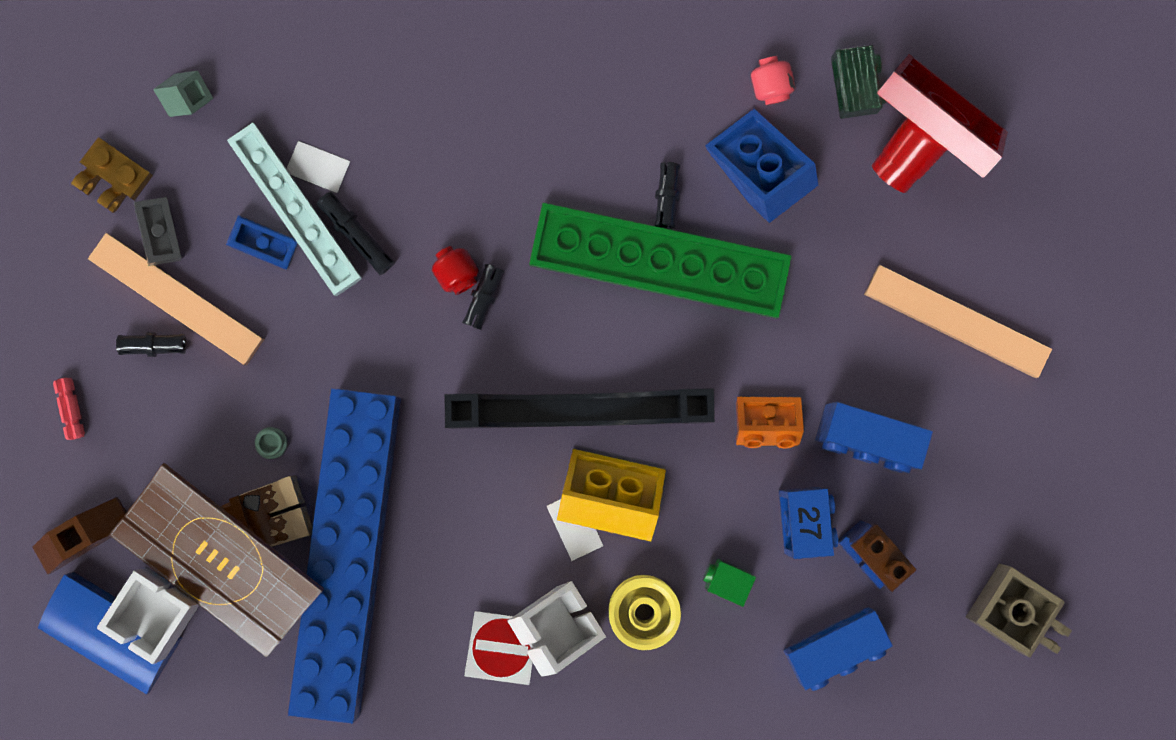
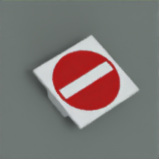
M474 612L465 677L523 685L530 684L532 660L526 651L531 647L529 644L522 646L507 622L513 616Z

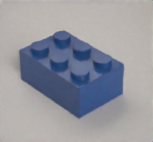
M834 402L825 404L815 441L823 443L822 449L837 454H847V451L854 452L853 459L876 464L880 460L884 462L883 468L910 474L911 469L922 470L933 431Z

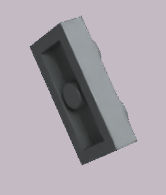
M167 197L134 202L148 266L181 261Z

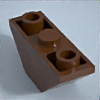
M115 497L70 518L48 531L32 548L49 575L111 539L112 537L109 534L127 512L119 498Z

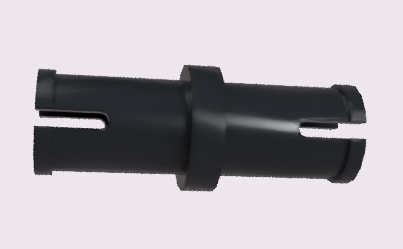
M662 162L660 163L659 189L655 191V199L658 200L655 227L668 229L669 225V228L672 229L675 228L676 202L680 200L678 180L681 165L667 162L668 166H666V163Z
M485 264L476 290L473 289L471 292L473 298L462 323L471 326L477 314L472 327L479 330L482 329L490 305L496 301L494 295L505 272L496 268L490 280L494 266Z
M147 332L146 335H118L116 349L120 356L147 354L148 357H156L157 354H185L186 337L184 333L157 335L156 332Z

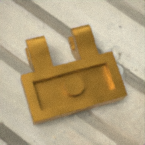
M98 137L80 161L87 168L78 173L71 184L89 195L101 178L104 179L112 187L105 190L97 202L115 213L126 196L135 201L153 175Z

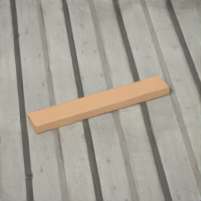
M105 233L88 258V260L243 365L247 366L265 340L156 265L148 266L147 259L110 234Z
M881 265L877 267L864 295L1034 378H1039L1052 351L1051 348Z

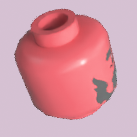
M777 56L759 60L760 67L755 68L751 72L756 99L765 101V105L789 100V94L793 93L796 89L790 63L778 61Z

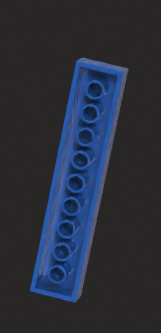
M331 388L307 575L324 589L301 616L288 716L351 724L360 716L399 419L400 397Z

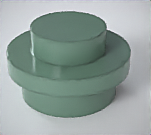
M264 428L255 438L256 451L263 458H279L287 449V437L278 428Z

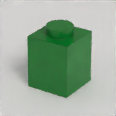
M718 558L715 565L711 563L708 565L703 577V581L706 582L705 589L708 592L744 607L756 579V576Z

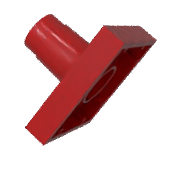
M908 54L877 92L880 97L907 117L885 145L883 152L872 164L876 174L894 189L907 193L918 179H921L947 150L982 178L1002 158L1008 131L912 55Z

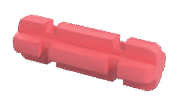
M67 377L57 379L53 382L55 394H59V397L56 399L61 422L66 425V427H63L65 438L67 440L80 439L84 437L85 432L83 424H79V420L82 418L77 396L73 395L72 392L75 390L73 380Z

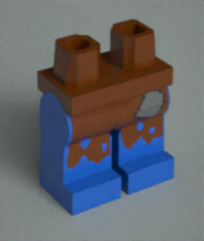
M860 520L838 540L839 545L855 563L859 564L862 560L864 561L859 565L860 569L879 589L885 585L893 592L917 570L877 524L872 526Z

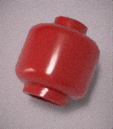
M448 246L435 255L438 260L432 265V272L445 292H454L455 295H459L477 283L475 278L479 274V269L466 249L458 248L454 250L452 246Z

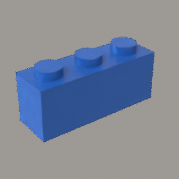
M867 607L793 644L783 651L800 685L805 690L811 688L812 691L826 686L829 683L828 679L837 674L845 676L858 669L857 664L867 659L872 662L884 657L887 654L886 650L893 647L876 611Z

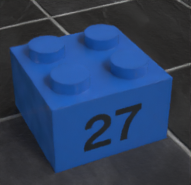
M820 487L779 490L784 554L793 559L834 556L833 548L838 547V534L835 527L831 528L830 514H835L833 495H828V489Z

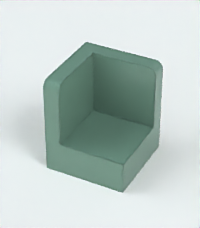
M198 70L176 73L153 89L170 117L192 115L213 99Z

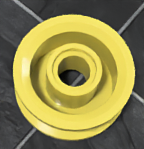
M651 575L630 577L618 585L610 598L608 611L612 630L620 641L631 648L638 650L659 648L670 641L678 630L681 620L679 601L671 587L657 577ZM641 604H649L653 607V615L648 620H640L635 616L636 608Z

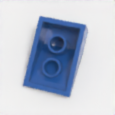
M755 109L751 110L705 145L707 151L747 202L769 223L819 186L815 163Z

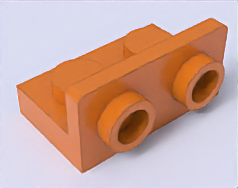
M737 397L736 445H744L747 448L777 446L783 449L800 445L804 433L801 397Z

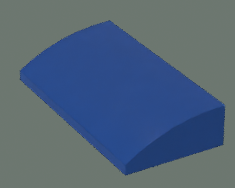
M75 572L64 574L42 615L38 629L143 693L149 694L182 640V637L178 638L165 659L151 664L128 649L131 642L141 639L140 636H137L132 641L120 644L97 629V626L116 597Z

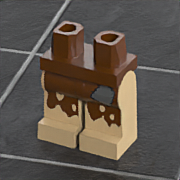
M296 475L285 477L271 484L229 498L230 502L221 506L235 519L243 521L245 527L253 529L254 533L271 547L312 535L313 526L306 506L277 516L273 515L275 512L305 503Z

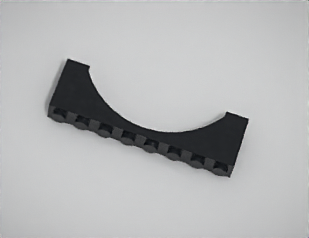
M714 388L597 394H444L445 428L449 429L704 424L715 422Z

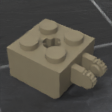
M1000 563L965 617L1029 658L1039 643L1056 654L1060 651L1061 647L1055 641L1044 637L1049 627H1052L1054 631L1062 636L1069 637L1072 632L1071 629L1055 619L1065 603L1062 599L1013 567ZM1014 606L1019 610L1016 615L1012 614Z

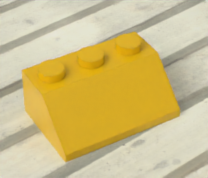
M573 449L557 520L652 541L659 517L666 469Z

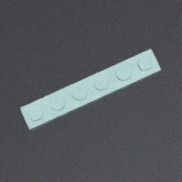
M251 123L227 140L333 295L337 297L360 281L362 277L258 127Z

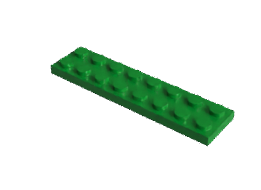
M542 203L529 266L778 319L792 256Z

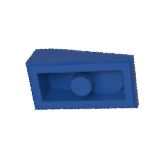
M238 215L226 246L287 270L297 246V241Z

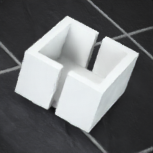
M142 568L132 572L97 626V629L120 644L127 643L140 636L141 639L131 642L128 649L151 664H155L167 657L200 605L177 587L168 589L171 585L169 581L148 568Z
M572 581L555 587L507 621L522 646L530 645L531 648L526 652L541 677L557 674L606 638L591 612L575 616L574 618L570 615V613L587 607Z

